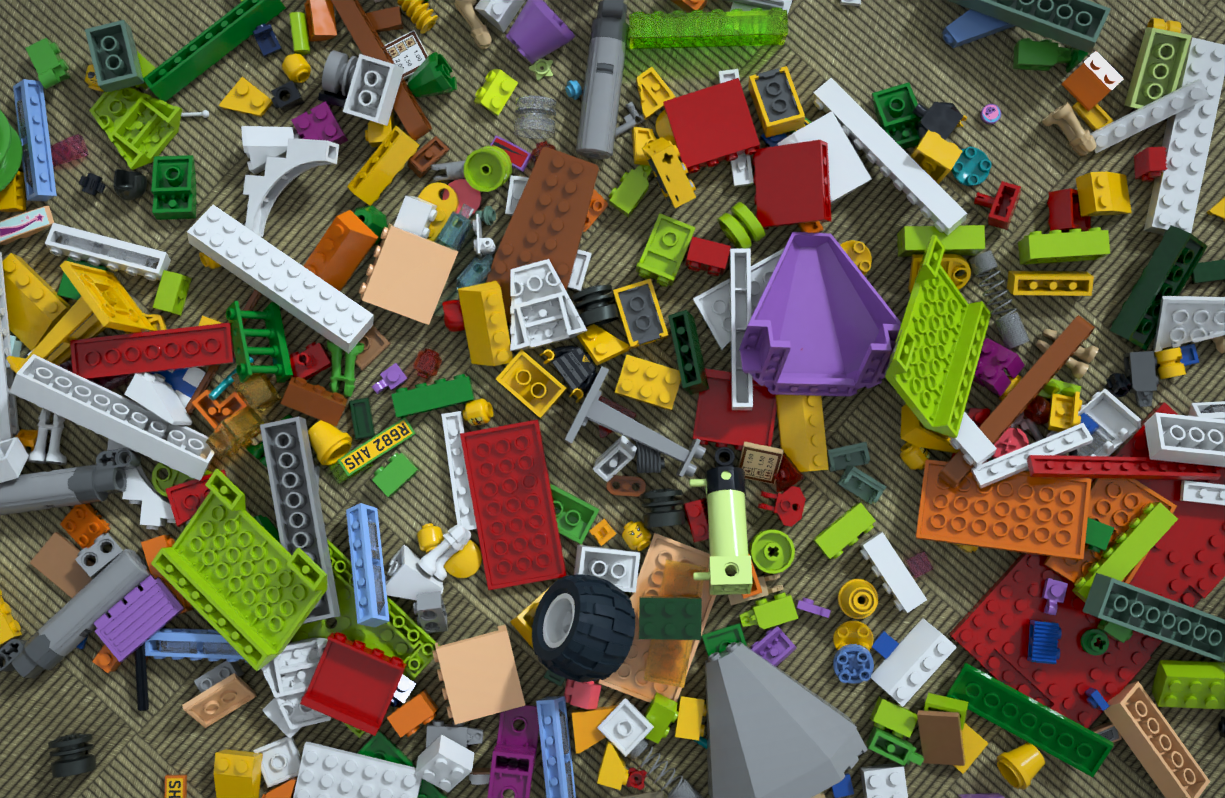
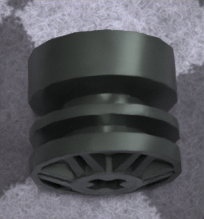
M611 285L591 286L572 295L573 302L582 301L574 306L576 309H585V312L579 314L585 327L592 324L601 326L620 318L617 305L607 304V302L615 298L614 294H607L612 291Z
M666 488L651 490L641 494V499L650 498L651 502L642 504L644 508H651L650 513L643 515L644 528L685 524L684 511L675 510V506L682 504L683 500L674 501V496L682 495V490Z
M69 734L48 742L49 748L58 747L57 750L49 752L50 756H60V760L51 763L53 778L77 775L97 769L95 755H85V751L94 748L93 744H84V742L93 739L92 734Z

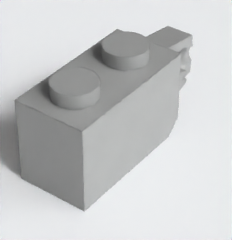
M433 720L432 723L427 725L426 748L440 735L451 739L465 748L468 745L483 742V730L470 728L469 724H464V722L455 725L454 721H452V724H444L443 720Z

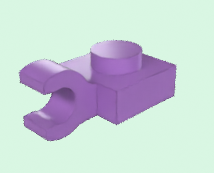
M395 363L380 374L383 380L374 384L372 388L377 394L388 386L393 391L407 381L408 378L397 363Z
M1046 578L1041 597L1047 599L1044 613L1056 615L1057 602H1064L1068 583Z

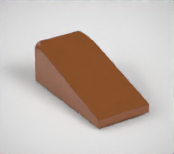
M400 6L366 13L376 32L403 29Z
M435 136L408 159L407 166L421 178L431 169V165L436 164L450 149Z

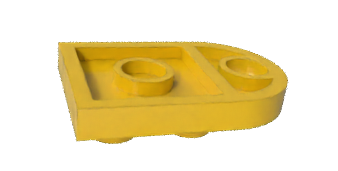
M439 182L429 184L418 196L420 199L437 205V216L433 222L431 221L428 228L430 233L427 239L433 242L437 240L454 217L459 206V199L455 190L449 185ZM443 189H447L450 194L446 200L440 198V192Z
M912 254L908 286L909 293L912 292L924 254ZM943 254L940 265L957 289L963 288L971 276L968 262L964 257L957 254ZM965 270L962 276H955L957 271Z

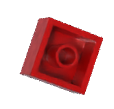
M692 236L685 266H688L689 270L695 272L700 270L708 271L707 274L718 277L719 274L723 275L731 246Z

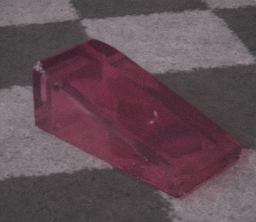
M80 134L50 146L53 167L89 155L84 138Z

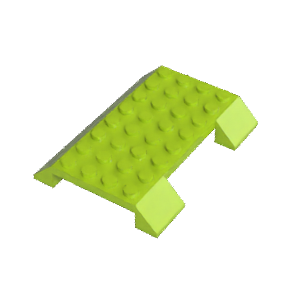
M932 235L915 278L885 377L925 428L957 438L991 314L983 301L967 303L940 265L945 247L936 235Z
M216 469L205 484L211 491L174 545L161 548L151 564L256 671H259L283 652L327 591L328 575L300 548H297L293 555H291L246 511L245 494L219 469Z

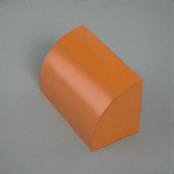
M307 0L304 6L309 41H324L336 37L337 29L332 1Z

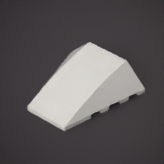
M549 259L511 269L510 351L538 348L571 339L588 331Z
M314 637L288 643L281 654L261 668L290 730L331 720L330 716L300 704L326 647L327 638Z

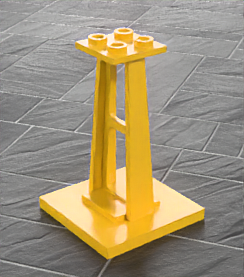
M64 261L60 267L81 297L27 358L8 356L6 359L10 364V368L15 373L22 368L33 354L57 366H61L71 357L70 340L95 338L105 328L132 333L156 330L114 273ZM87 318H89L74 334H72ZM61 343H63L49 358H47Z

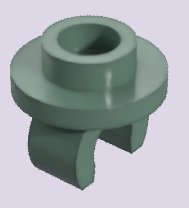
M486 206L484 211H475V219L476 214H479L481 221H485L486 225H492L493 221L496 220V212L491 206Z

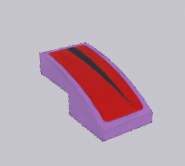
M495 136L490 145L503 149L509 155L512 167L522 172L532 157L531 153L498 136Z

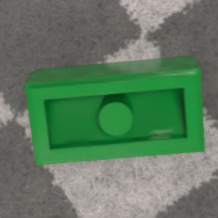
M1071 47V61L1066 64L1065 71L1067 73L1072 71L1087 56L1088 52Z

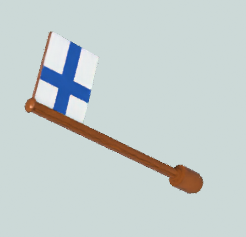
M255 289L242 311H253L262 293ZM242 318L243 326L245 325L247 319ZM221 365L210 366L207 372L195 367L150 372V374L154 375L157 373L166 378L165 382L172 386L188 415L191 417L196 408L192 402L207 390Z

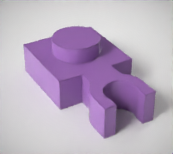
M805 597L802 598V601L796 599V608L829 618L831 610L814 605V600Z

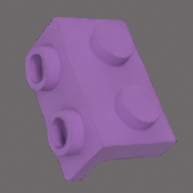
M777 626L768 630L765 637L760 642H755L750 649L773 665L778 666L797 647Z

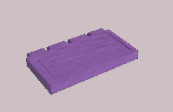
M152 574L140 583L144 589L143 591L136 586L124 596V599L128 602L127 604L120 600L108 610L112 616L111 618L104 613L94 622V625L98 628L95 630V633L119 662H123L185 609L163 580L159 577L156 579Z

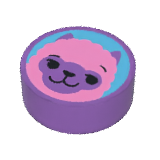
M995 104L986 105L981 110V120L988 125L995 124L1001 117L1000 108Z

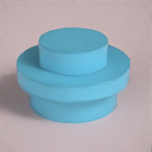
M576 80L567 82L565 87L567 95L574 100L578 99L582 95L580 84Z

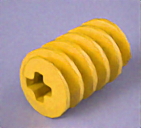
M398 0L399 6H402V10L411 18L412 23L416 24L415 27L420 30L421 34L428 32L436 24L439 17L438 15L431 17L434 10L430 9L427 11L429 4L425 3L422 5L424 0Z

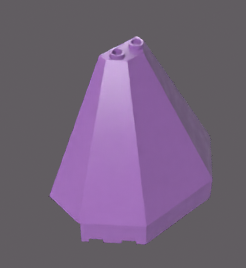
M792 232L747 325L739 348L742 370L745 374H751L753 380L761 386L765 385L771 394L852 396L857 394V390L866 386L868 389L882 383L901 322L832 234Z

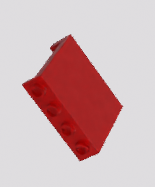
M739 78L663 102L677 148L680 152L681 161L685 164L689 173L698 172L701 170V167L707 165L708 167L717 166L723 160H727V162L733 161L742 154L746 156L752 155L757 152L756 149L760 148Z
M813 140L756 149L757 152L754 153L752 159L755 167L753 181L756 186L754 201L757 205L755 217L763 229L767 230L768 227L817 221L824 223L832 222L827 142Z
M705 368L709 390L699 392L692 440H701L700 445H708V442L716 443L715 447L720 448L732 445L735 446V450L742 451L744 441L771 447L777 409L776 394H771L765 385L761 386L752 377V410H732L731 372Z
M332 632L327 638L326 647L300 704L376 736L407 664L403 663V660L396 656L391 658L384 655V652L380 649L373 648L372 650L365 647L366 644L361 641H351L343 633Z

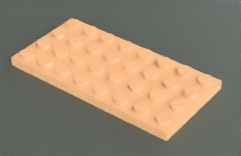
M654 533L637 578L636 593L632 592L630 596L632 608H634L635 633L632 646L619 669L613 672L609 678L600 679L599 684L651 703L656 692L677 702L700 640L639 639V596L701 597L702 636L716 595L709 594V580H693V573L709 572L710 553Z

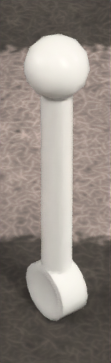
M204 110L202 112L182 113L181 117L203 116L207 118L209 117V112Z

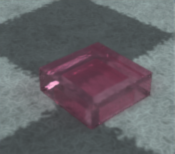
M925 551L906 559L914 578L933 570Z

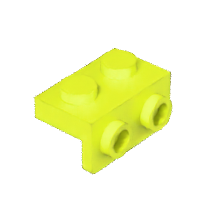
M493 69L486 75V82L483 87L477 90L474 102L481 104L494 115L499 116L518 82L501 69Z

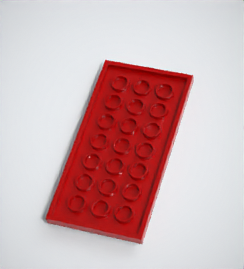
M539 419L460 433L488 590L567 576Z

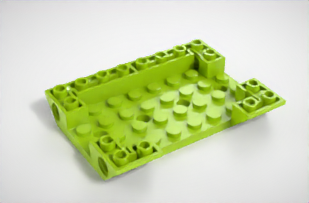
M327 539L341 616L335 617L337 620L335 628L328 627L327 619L302 624L291 641L296 642L314 637L328 638L332 632H340L345 634L347 639L351 641L358 640L365 643V647L372 650L373 648L382 650L386 656L401 658L403 663L407 664L403 675L413 681L434 659L432 651L436 650L435 643L437 642L388 596L389 622L377 627L357 624L351 561ZM344 723L359 738L365 733V731Z

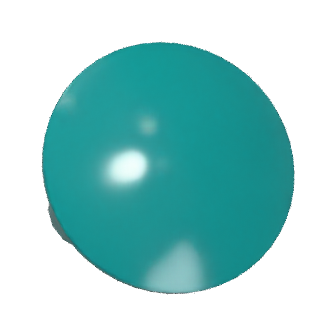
M970 146L962 149L961 155L952 168V173L959 183L965 186H976L986 180L992 164L982 150Z

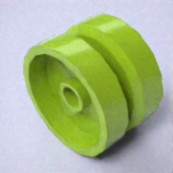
M488 145L473 151L467 156L464 163L466 181L472 188L481 192H489L501 187L509 180L512 173V163L509 155L497 146Z
M738 202L731 208V214L724 213L717 218L720 228L737 249H749L752 246L751 240L758 242L766 235L760 222L742 202Z
M767 529L760 531L753 537L749 545V554L756 568L765 573L776 574L790 567L794 560L795 548L787 534L779 530ZM770 547L774 548V554L772 555L768 554V548Z

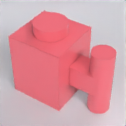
M567 679L564 692L566 702L584 709H597L602 685L594 683L595 681L577 682Z

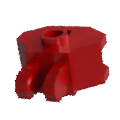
M789 486L781 494L761 491L760 496L773 498L775 501L774 506L761 503L758 505V508L776 513L781 525L792 527L802 519L806 499L799 487ZM793 504L797 505V509L795 511L792 509Z

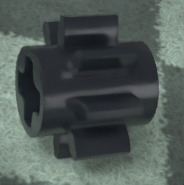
M88 173L87 177L81 176L79 185L83 186L81 191L95 197L97 192L103 194L106 185L101 183L102 177L92 173Z
M1114 373L1106 379L1107 384L1105 388L1113 396L1123 397L1130 391L1129 386L1132 384L1129 377L1125 378L1124 374Z

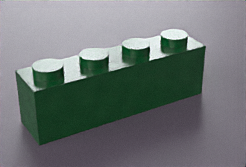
M687 310L668 315L683 389L690 395L709 390L694 317Z

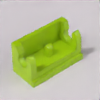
M163 270L153 308L181 316L192 278Z

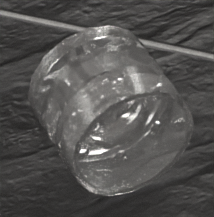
M543 96L518 97L515 103L517 106L515 113L521 117L515 119L514 134L531 139L554 137L555 121L549 118L556 116V111L554 110L556 108V101Z

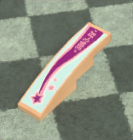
M40 207L1 221L0 245H7L19 238H28L52 226L54 220L50 207Z

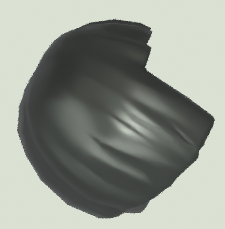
M117 169L114 173V190L124 200H136L145 193L147 178L140 172Z

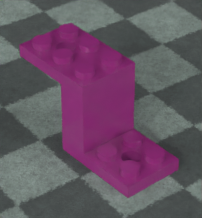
M525 705L500 712L498 738L492 755L487 798H504L503 792L506 789L514 791V798H530L539 734L537 706ZM517 719L523 720L525 728L522 730L515 729L514 721Z

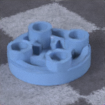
M849 644L836 652L833 666L841 682L856 684L868 681L871 678L874 661L868 649L861 645Z

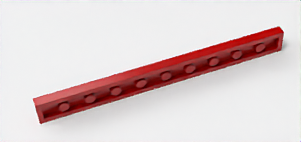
M1029 455L1027 457L1031 477L1218 480L1221 477L1218 466L1151 460L1150 457Z

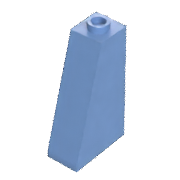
M970 9L946 26L942 34L944 41L953 48L1009 29L1015 25Z

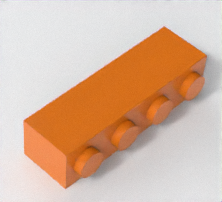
M168 534L141 542L150 573L156 579L158 577L161 578L185 607L179 614L193 610L192 605L151 564L161 548L174 545V539Z

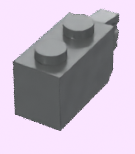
M1154 351L1123 354L1125 378L1129 377L1132 385L1129 386V392L1135 394L1137 407L1152 406L1153 391H1157L1159 384L1158 376L1155 373L1157 358L1154 356Z

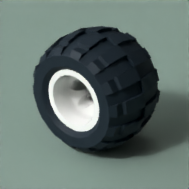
M576 574L564 576L561 580L558 579L543 595L533 620L532 643L535 655L538 656V661L556 675L577 682L609 678L623 664L632 646L635 633L634 608H632V602L628 595H625L617 586L608 580L596 576Z

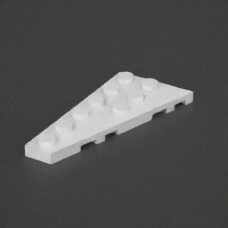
M784 248L751 266V316L759 303ZM730 278L693 298L696 307L721 351L731 341Z
M1162 296L1153 347L1154 352L1162 351L1163 348L1171 346L1173 348L1179 347L1181 344L1191 341L1195 343L1225 335V297Z

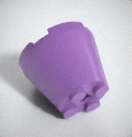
M528 0L506 37L533 64L569 43L575 35L543 0Z

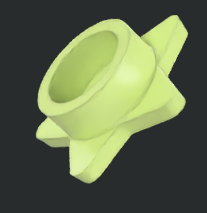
M541 58L530 66L529 70L536 73L538 81L544 76L552 77L553 74L550 67L553 60Z

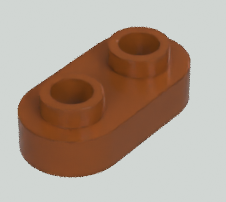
M615 475L606 484L607 490L611 494L619 496L638 497L646 490V483L640 477ZM617 481L620 483L619 489L613 488L612 485L614 482ZM634 483H638L640 485V489L635 491L633 490L632 485Z

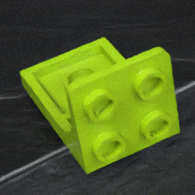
M659 213L639 263H637L636 272L639 273L638 276L646 280L649 278L657 280L656 283L663 287L672 286L696 228Z

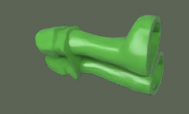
M327 340V348L332 356L331 383H329L332 393H339L340 381H345L344 397L352 396L356 381L354 378L356 356L364 351L365 344L358 342L349 354L345 352V373L341 374L343 349Z

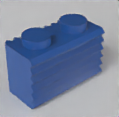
M1030 620L1027 661L1047 664L1057 663L1056 660L1060 658L1058 639H1061L1062 635L1059 623Z

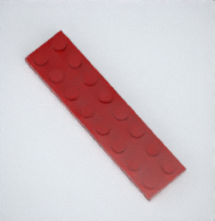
M230 323L70 340L72 371L74 374L85 379L235 363Z

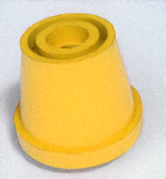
M320 420L308 430L310 444L317 455V460L322 465L335 464L338 462V459L346 455L351 449L352 438L350 435L343 433L332 424Z
M852 579L844 583L838 592V605L845 615L854 619H864L875 611L878 605V594L874 586L868 581ZM860 596H863L865 599L863 604L858 603Z
M1029 742L1009 752H1002L997 756V767L1002 776L1010 785L1022 790L1030 786L1031 780L1045 765L1044 757L1040 751Z

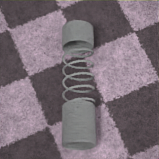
M992 251L984 252L969 259V265H971L970 267L975 277L993 274L980 282L978 286L983 287L998 283L982 294L983 296L1003 292L987 302V305L1006 302L994 309L990 314L995 315L1011 311L994 322L1002 337L1005 348L1012 349L1029 342L1028 334L1023 327L1024 325L1018 312L1013 313L1017 308L995 312L1013 299L990 303L1007 293L1008 289L985 294L1002 284L1004 280L981 285L1000 273V270L983 274L998 267Z
M643 739L626 756L630 761H633L642 752L651 747L649 754L638 769L650 759L659 755L655 764L646 774L648 776L654 769L666 762L664 769L653 784L666 773L674 770L661 791L677 778L681 777V780L671 790L668 798H703L686 779H683V776L680 775L672 779L675 774V768L664 772L668 761H662L656 765L660 759V753H656L648 758L652 753L653 746H648L649 742L646 739Z

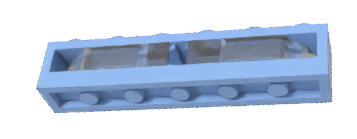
M23 79L13 86L19 137L23 148L22 164L27 201H48L57 195L44 90L40 81Z
M360 503L346 510L357 624L377 627L390 621L378 511L375 507Z
M161 628L145 642V656H154V659L172 657L173 660H180L184 657H190V660L208 658V661L226 659L227 662L244 659L217 630Z
M565 696L545 697L537 700L536 703L546 798H576Z

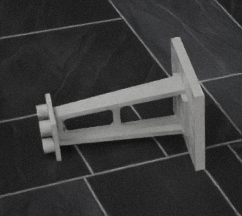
M602 366L564 442L571 445L580 427H585L587 421L590 420L682 462L676 475L679 477L684 475L693 477L697 466L690 463L692 457L701 459L706 451V448L699 445L701 440L693 439L687 450L599 401L602 394L599 389L609 369Z

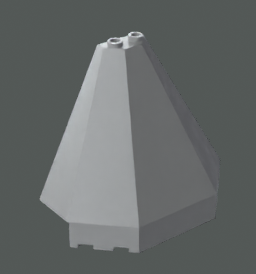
M733 642L726 646V650L708 656V660L705 661L708 794L710 798H812L841 782L845 778V770L852 769L859 761L857 756L868 750L856 729L857 726L846 714L743 643Z

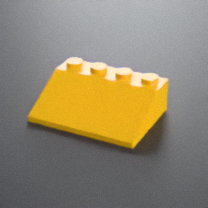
M10 253L2 261L9 330L32 351L69 311L71 306L61 296L57 295V292L20 256Z

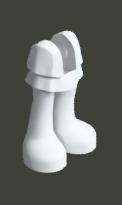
M42 408L38 417L36 444L34 450L29 454L28 462L66 465L67 457L60 452V439L64 429L63 422L65 418L54 413L53 424H49L50 411ZM48 430H50L51 438L48 453L46 456V440Z
M460 525L450 528L448 533L443 535L445 539L418 562L419 566L431 576L435 575L441 581L447 577V572L444 568L446 561L457 551L462 550L471 538V532Z

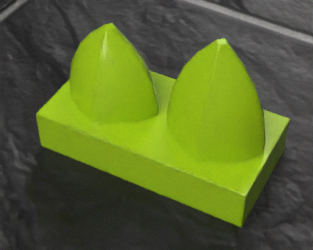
M1051 379L1037 396L1050 400L1053 393L1073 397L1075 391H1081L1082 386Z

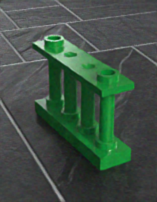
M234 301L226 309V318L231 324V336L237 363L236 372L239 375L240 383H244L252 376V373L274 374L277 383H285L293 373L279 305L271 302L263 311H242L239 308V302ZM242 318L263 319L266 329H244ZM245 337H267L270 347H247ZM249 355H270L274 366L250 365Z

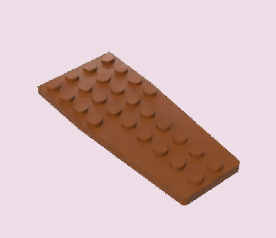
M549 147L542 148L495 254L486 283L497 281L500 285L506 321L508 323H511V269L549 259L567 291L599 172L598 165Z

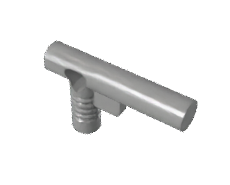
M633 102L625 105L630 114L624 117L626 123L616 128L615 137L646 121L643 114L639 115ZM635 117L640 118L641 121L636 123Z
M1027 409L1010 426L1014 428L1020 425L1023 431L1029 429L1036 442L1044 439ZM1024 414L1027 415L1028 419L1023 418Z

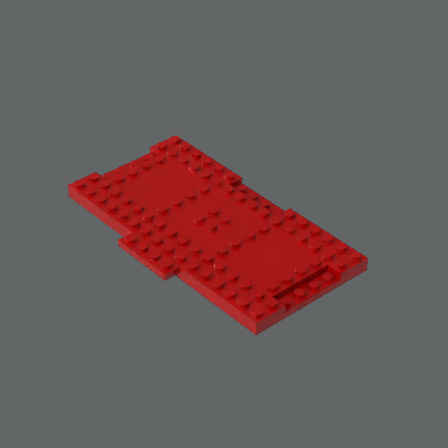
M1165 402L1158 403L1141 422V428L1124 441L1110 457H1149L1144 423L1155 413L1178 414ZM1219 467L1221 477L1218 480L1185 481L1225 485V467ZM1090 478V479H1092V480H1091V486H1092V484L1094 483V481H1095L1096 478ZM1135 479L1177 505L1173 515L1178 520L1150 549L1129 584L1193 608L1201 598L1205 599L1225 577V506L1180 501L1181 482L1184 480ZM1022 553L948 635L995 679L1088 729L1103 711L1090 706L1086 700L1088 696L1085 694V691L1090 687L1097 689L1105 701L1108 702L1126 687L1151 659L1150 655L1163 641L1132 630V636L1124 643L1118 642L1107 635L1109 646L1106 652L1101 655L1094 656L1085 652L1081 646L1083 633L1089 629H1097L1102 619L1082 612L1085 603L1072 591L1075 588L1074 584L1043 564L1048 556ZM1046 578L1068 583L1064 602H1057L1056 615L1044 613L1047 599L1041 597ZM1030 620L1059 623L1062 635L1061 639H1058L1060 658L1056 660V664L1027 661ZM1097 639V642L1094 643V646L1099 647V644L1102 643V641Z

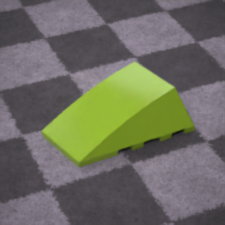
M131 87L107 93L104 92L89 110L101 128L106 132L110 141L116 146L120 155L126 160L131 170L154 162V157L159 156L178 133L182 115L181 108L153 98L146 93H141Z

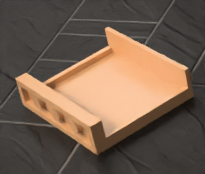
M389 223L388 227H384L380 238L383 239L381 245H377L373 257L376 258L374 263L368 266L366 272L368 276L366 283L363 282L359 289L361 300L429 325L458 251L455 248L438 244Z
M506 625L497 626L498 631L441 646H438V642L435 643L436 650L432 651L435 663L439 662L441 669L437 670L439 681H444L445 688H442L444 700H449L450 706L446 708L449 719L453 718L455 725L525 706Z

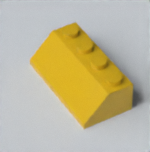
M492 281L459 288L458 295L471 363L487 366L510 363L513 355L512 351H510L508 326L501 287L498 282Z
M776 395L780 445L785 458L797 473L829 470L821 396Z

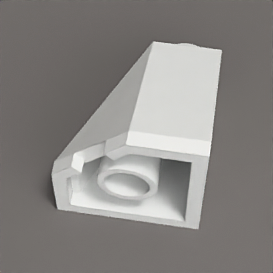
M241 126L243 149L248 159L250 158L251 160L247 164L253 174H258L265 170L267 157L286 158L289 138L301 139L299 133L293 127Z
M403 545L388 565L390 568L388 569L387 576H385L386 593L388 596L417 600V594L439 591L442 594L443 581L435 575L431 576L426 573L418 564L420 558L407 546Z

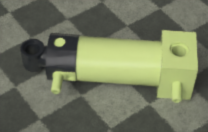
M721 447L715 452V468L705 472V479L689 480L690 487H705L710 551L709 572H694L693 580H709L710 595L750 594L753 584L751 556H748L745 472L743 469L733 466L734 452L728 447ZM727 457L729 461L724 463L719 458Z

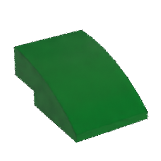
M904 83L872 93L879 126L903 150L917 146L920 139L915 127L921 119L912 113L918 103L910 83Z
M193 155L154 157L151 192L154 195L152 213L157 220L196 219V173Z

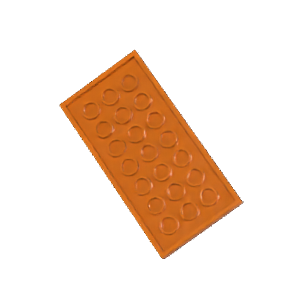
M925 460L916 539L1084 560L1092 479L1031 477L1029 471H1022L980 489L973 474L970 472L954 489L938 476L948 462Z

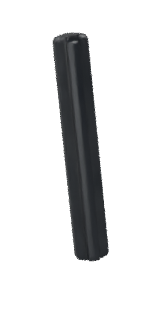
M144 643L134 651L138 711L149 709Z

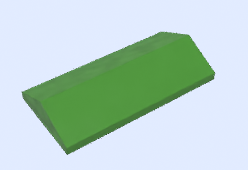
M550 483L559 533L582 545L600 509Z

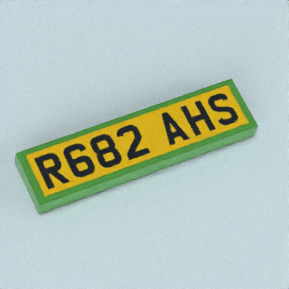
M404 417L338 459V462L347 476L350 477L416 433Z

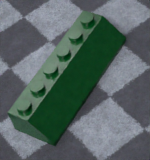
M1170 225L1169 229L1164 233L1158 248L1154 250L1148 265L1143 269L1140 279L1133 286L1130 296L1122 305V309L1117 318L1114 319L1109 331L1147 350L1156 335L1162 296H1179L1208 246L1191 233Z

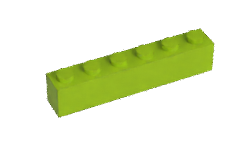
M1160 502L1148 503L1142 509L1143 514L1139 518H1134L1128 525L1130 528L1125 533H1120L1115 539L1116 543L1112 547H1108L1101 554L1102 558L1088 568L1089 572L1086 576L1080 577L1074 583L1075 588L1072 591L1086 603L1096 573L1122 581L1178 518Z

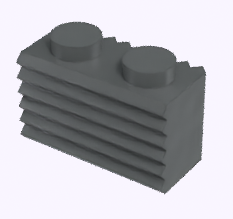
M636 442L637 473H661V469H665L664 457H660V452Z

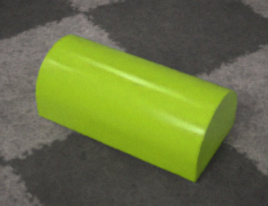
M291 12L289 16L294 52L302 56L310 54L306 15L302 12Z

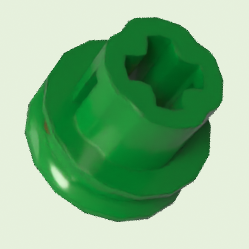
M1089 629L1081 637V646L1085 652L1091 655H1101L1108 649L1109 639L1103 631ZM1097 639H1099V645L1094 646V643H1096Z

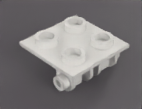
M476 214V220H473V231L477 235V239H474V251L482 260L483 255L494 254L496 246L491 238H482V221L479 214Z

